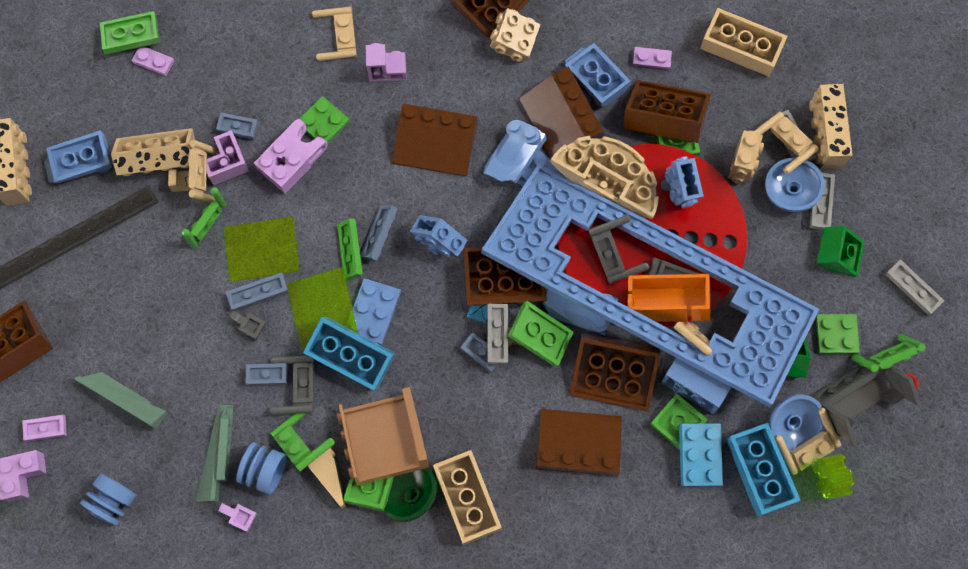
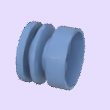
M251 443L240 461L236 477L237 482L240 484L246 483V486L252 487L257 481V490L271 495L277 488L284 472L287 455L272 450L267 456L266 446L260 447L258 443Z
M100 472L93 483V486L99 490L98 494L88 491L86 495L93 499L92 503L82 499L80 504L91 515L101 521L118 525L120 520L113 516V514L117 513L120 516H124L125 513L119 508V505L123 504L130 507L137 494Z

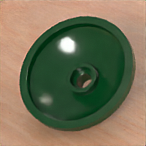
M424 468L394 476L384 512L391 519L398 522L413 521L424 515L432 506L437 494V480L434 473L429 468Z

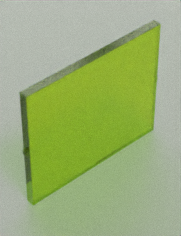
M293 216L224 227L230 282L273 276L281 272L286 274L300 271L297 251L298 242H296Z
M343 267L287 283L302 350H305L321 317H328L359 333Z

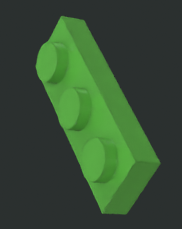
M349 218L337 225L344 280H352L363 275L356 221Z

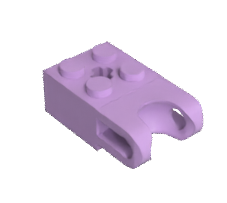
M301 119L295 120L254 162L257 170L284 194L311 168V165L324 153L328 146V142L322 137H317L308 143L302 142L301 138L306 132V124Z

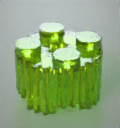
M842 453L820 458L812 462L813 471L818 475L819 479L816 482L819 494L823 493L825 499L830 500L853 494V490L850 489L854 485L853 473L844 465L846 458Z

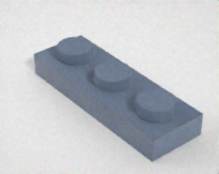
M380 205L360 258L363 260L377 261L391 224L395 219L397 208L393 205Z
M281 272L227 291L226 295L231 310L237 311L288 293L289 291Z

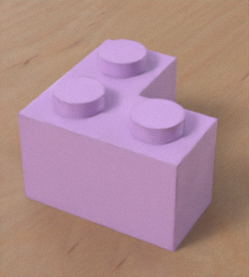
M373 43L366 45V67L369 82L407 80L405 52L392 51L391 53H386L385 44Z
M232 130L214 137L220 154L208 158L206 168L213 186L249 172Z
M34 450L0 458V500L10 503L29 498L26 478L46 473L44 453Z

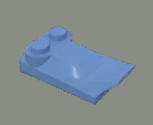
M595 43L588 48L579 49L565 60V67L569 66L576 80L593 97V101L598 106L609 105L631 85V81Z
M513 120L507 125V133L486 163L483 172L501 182L509 180L517 183L547 140L546 135L536 127L520 120Z
M101 130L46 148L48 155L44 164L48 181L56 184L94 172L105 173L113 165L108 142Z
M548 289L546 293L547 302H543V305L548 311L549 316L606 336L610 324L609 321ZM604 294V295H606V296H608V297H610V298H612V299L618 301V298H615V297L611 296L610 294Z

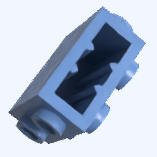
M688 156L671 162V166L666 168L665 172L666 181L670 184L671 188L669 192L670 199L674 202L675 206L681 205L682 208L693 206V204L698 203V199L704 197L695 158L688 159Z
M419 215L410 230L416 236L415 240L429 246L428 250L436 255L441 253L447 257L450 255L458 257L464 250L467 242L466 238L441 218Z

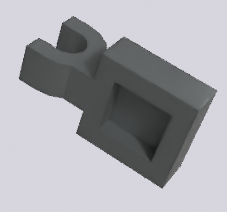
M233 311L229 317L231 321L241 325L238 329L240 332L254 340L258 339L266 325L265 321L250 313L245 318Z

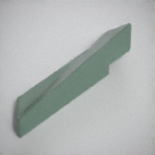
M102 372L84 377H75V380L155 429H157L167 414V411L153 406L150 401Z
M218 405L196 498L197 503H218L220 482L228 483L234 405Z

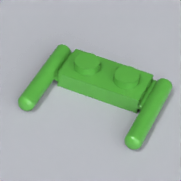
M216 187L211 189V194L216 201H212L210 205L204 208L201 218L193 224L191 232L188 229H183L181 232L193 249L198 247L197 242L202 241L222 212L221 208L226 206L225 200Z
M899 334L897 340L902 343L871 356L870 360L858 354H853L851 359L861 366L877 372L879 368L888 369L899 361L909 360L911 356L917 354V350L924 351L926 346L904 334Z
M308 413L292 415L271 432V435L300 472L335 444L334 440L329 438L311 452L291 427Z

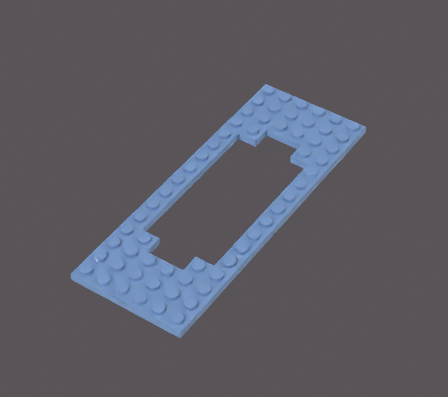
M540 164L537 165L481 251L485 256L769 408L773 405L819 311L815 306ZM629 215L631 221L617 228L736 289L737 291L729 306L745 313L747 316L734 341L731 342L714 333L708 344L712 349V353L706 355L682 335L563 273L571 257L555 249V246L570 222L588 231L596 217L609 222Z

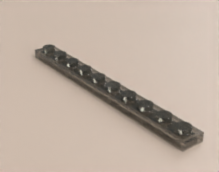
M148 185L1 265L0 290L158 204L159 201L151 187Z

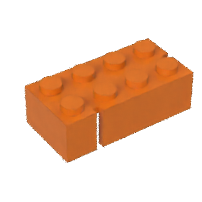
M709 274L629 275L628 307L655 322L688 321V318H692V321H710Z

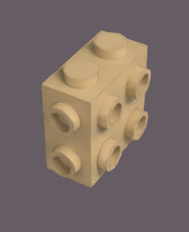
M507 8L496 19L498 25L491 33L490 39L492 41L490 47L500 54L510 56L514 61L524 62L530 56L540 24L536 23L532 18L520 15L516 10Z
M752 130L743 131L728 175L732 182L742 184L747 183L749 178H753L754 172L758 168L759 154L761 155L764 143H761L763 135H759Z

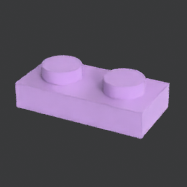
M143 46L138 48L132 62L167 76L174 63V59Z
M635 47L633 66L670 70L672 51Z
M64 415L23 420V440L26 442L67 436L66 416Z

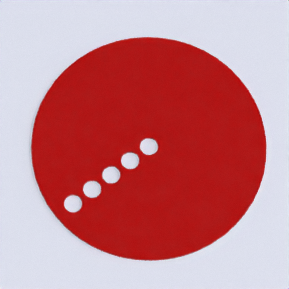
M661 144L630 146L645 159L644 164L650 172L653 171L657 182L655 188L656 196L659 197L658 206L653 219H645L666 230H675L679 237L683 239L685 233L689 231L696 233L698 241L695 245L742 269L747 249L746 221L738 197L726 179L705 160L683 149ZM688 156V159L695 158L704 197L698 199V203L693 204V206L682 208L681 205H674V202L670 199V191L662 190L661 183L666 180V168L671 166V162L676 161L677 158ZM596 217L590 229L607 222ZM570 222L558 241L559 251L571 257L565 267L567 275L603 294H610L618 298L619 303L628 307L629 277L609 284L589 230L586 231ZM617 227L610 230L625 270L643 263H648L650 269L655 257L694 272L705 274ZM708 233H712L717 237V244L713 247H708L703 242V237ZM727 235H732L736 238L737 244L732 249H728L723 245V238ZM649 269L636 275H648ZM711 276L710 310L720 303L732 289V287ZM662 321L657 323L668 327L675 326L678 322L687 321Z

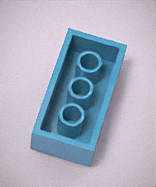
M321 317L303 352L374 391L379 388L396 355L395 352L328 317Z
M768 423L732 435L726 439L757 517L801 501Z

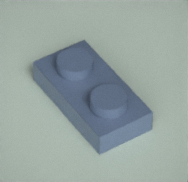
M221 112L216 131L218 133H226L232 130L234 136L254 140L259 122L257 119Z
M473 332L460 347L463 352L491 373L499 365L487 364V343Z
M286 363L246 364L247 386L287 384Z

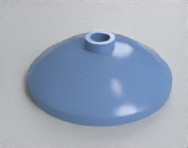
M787 158L777 162L769 170L765 181L766 193L769 199L783 210L790 212L808 210L820 201L824 193V177L819 168L808 160L789 174L784 173L783 168L796 159ZM791 188H794V189H796L797 191H796V192H791L790 189H791Z
M795 394L783 399L774 409L769 427L774 438L777 435L783 437L789 452L822 431L825 432L824 424L818 413V410L823 408L820 402L809 395Z

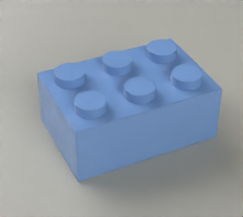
M678 358L674 360L661 382L712 415L720 407L731 389L727 384Z

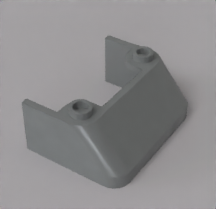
M860 365L814 395V398L826 409L836 433L853 446L857 442L853 433L855 425L851 419L879 401L883 400L886 403L897 404L906 398L917 406L921 404L913 379L893 366L888 369L879 368L877 372H873Z

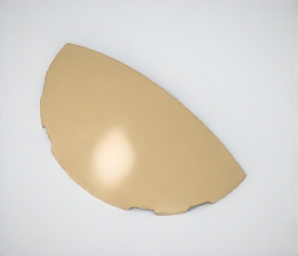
M586 136L577 138L575 142L569 145H563L551 158L550 162L567 179L641 217L653 219L659 198L656 196V178L653 171L650 172L644 164L645 159L627 144L609 137L598 139Z

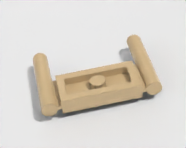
M352 7L312 11L313 18L334 16L337 52L317 54L316 60L325 61L357 57Z
M780 111L755 130L759 135H762L768 129H771V132L797 156L796 159L783 168L786 174L792 172L819 151L818 146L813 144Z
M193 139L189 143L192 149H189L188 184L191 189L189 196L208 203L215 202L214 197L205 194L204 191H206L207 153L216 155L218 149Z
M687 321L678 322L674 326L675 330L704 354L710 355L712 353V349L708 346L710 340L698 331L700 328L696 324Z
M825 408L818 410L826 429L825 432L822 431L790 452L781 435L775 437L780 453L791 475H796L799 470H804L834 451V448L841 446V442Z

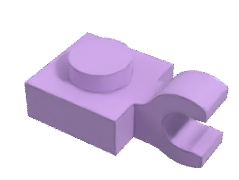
M222 503L218 510L231 517L228 523L246 532L249 531L257 515L256 512L239 504L233 509Z

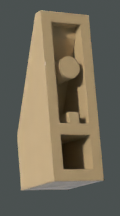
M329 448L309 464L308 467L343 509L346 505L343 501L344 495L337 462L333 458L336 454Z

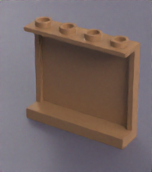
M410 387L402 389L403 395L344 410L342 404L339 405L340 413H337L339 425L343 424L344 428L343 431H340L343 443L347 442L348 447L344 449L346 460L350 461L352 466L348 467L350 479H355L357 486L429 467Z

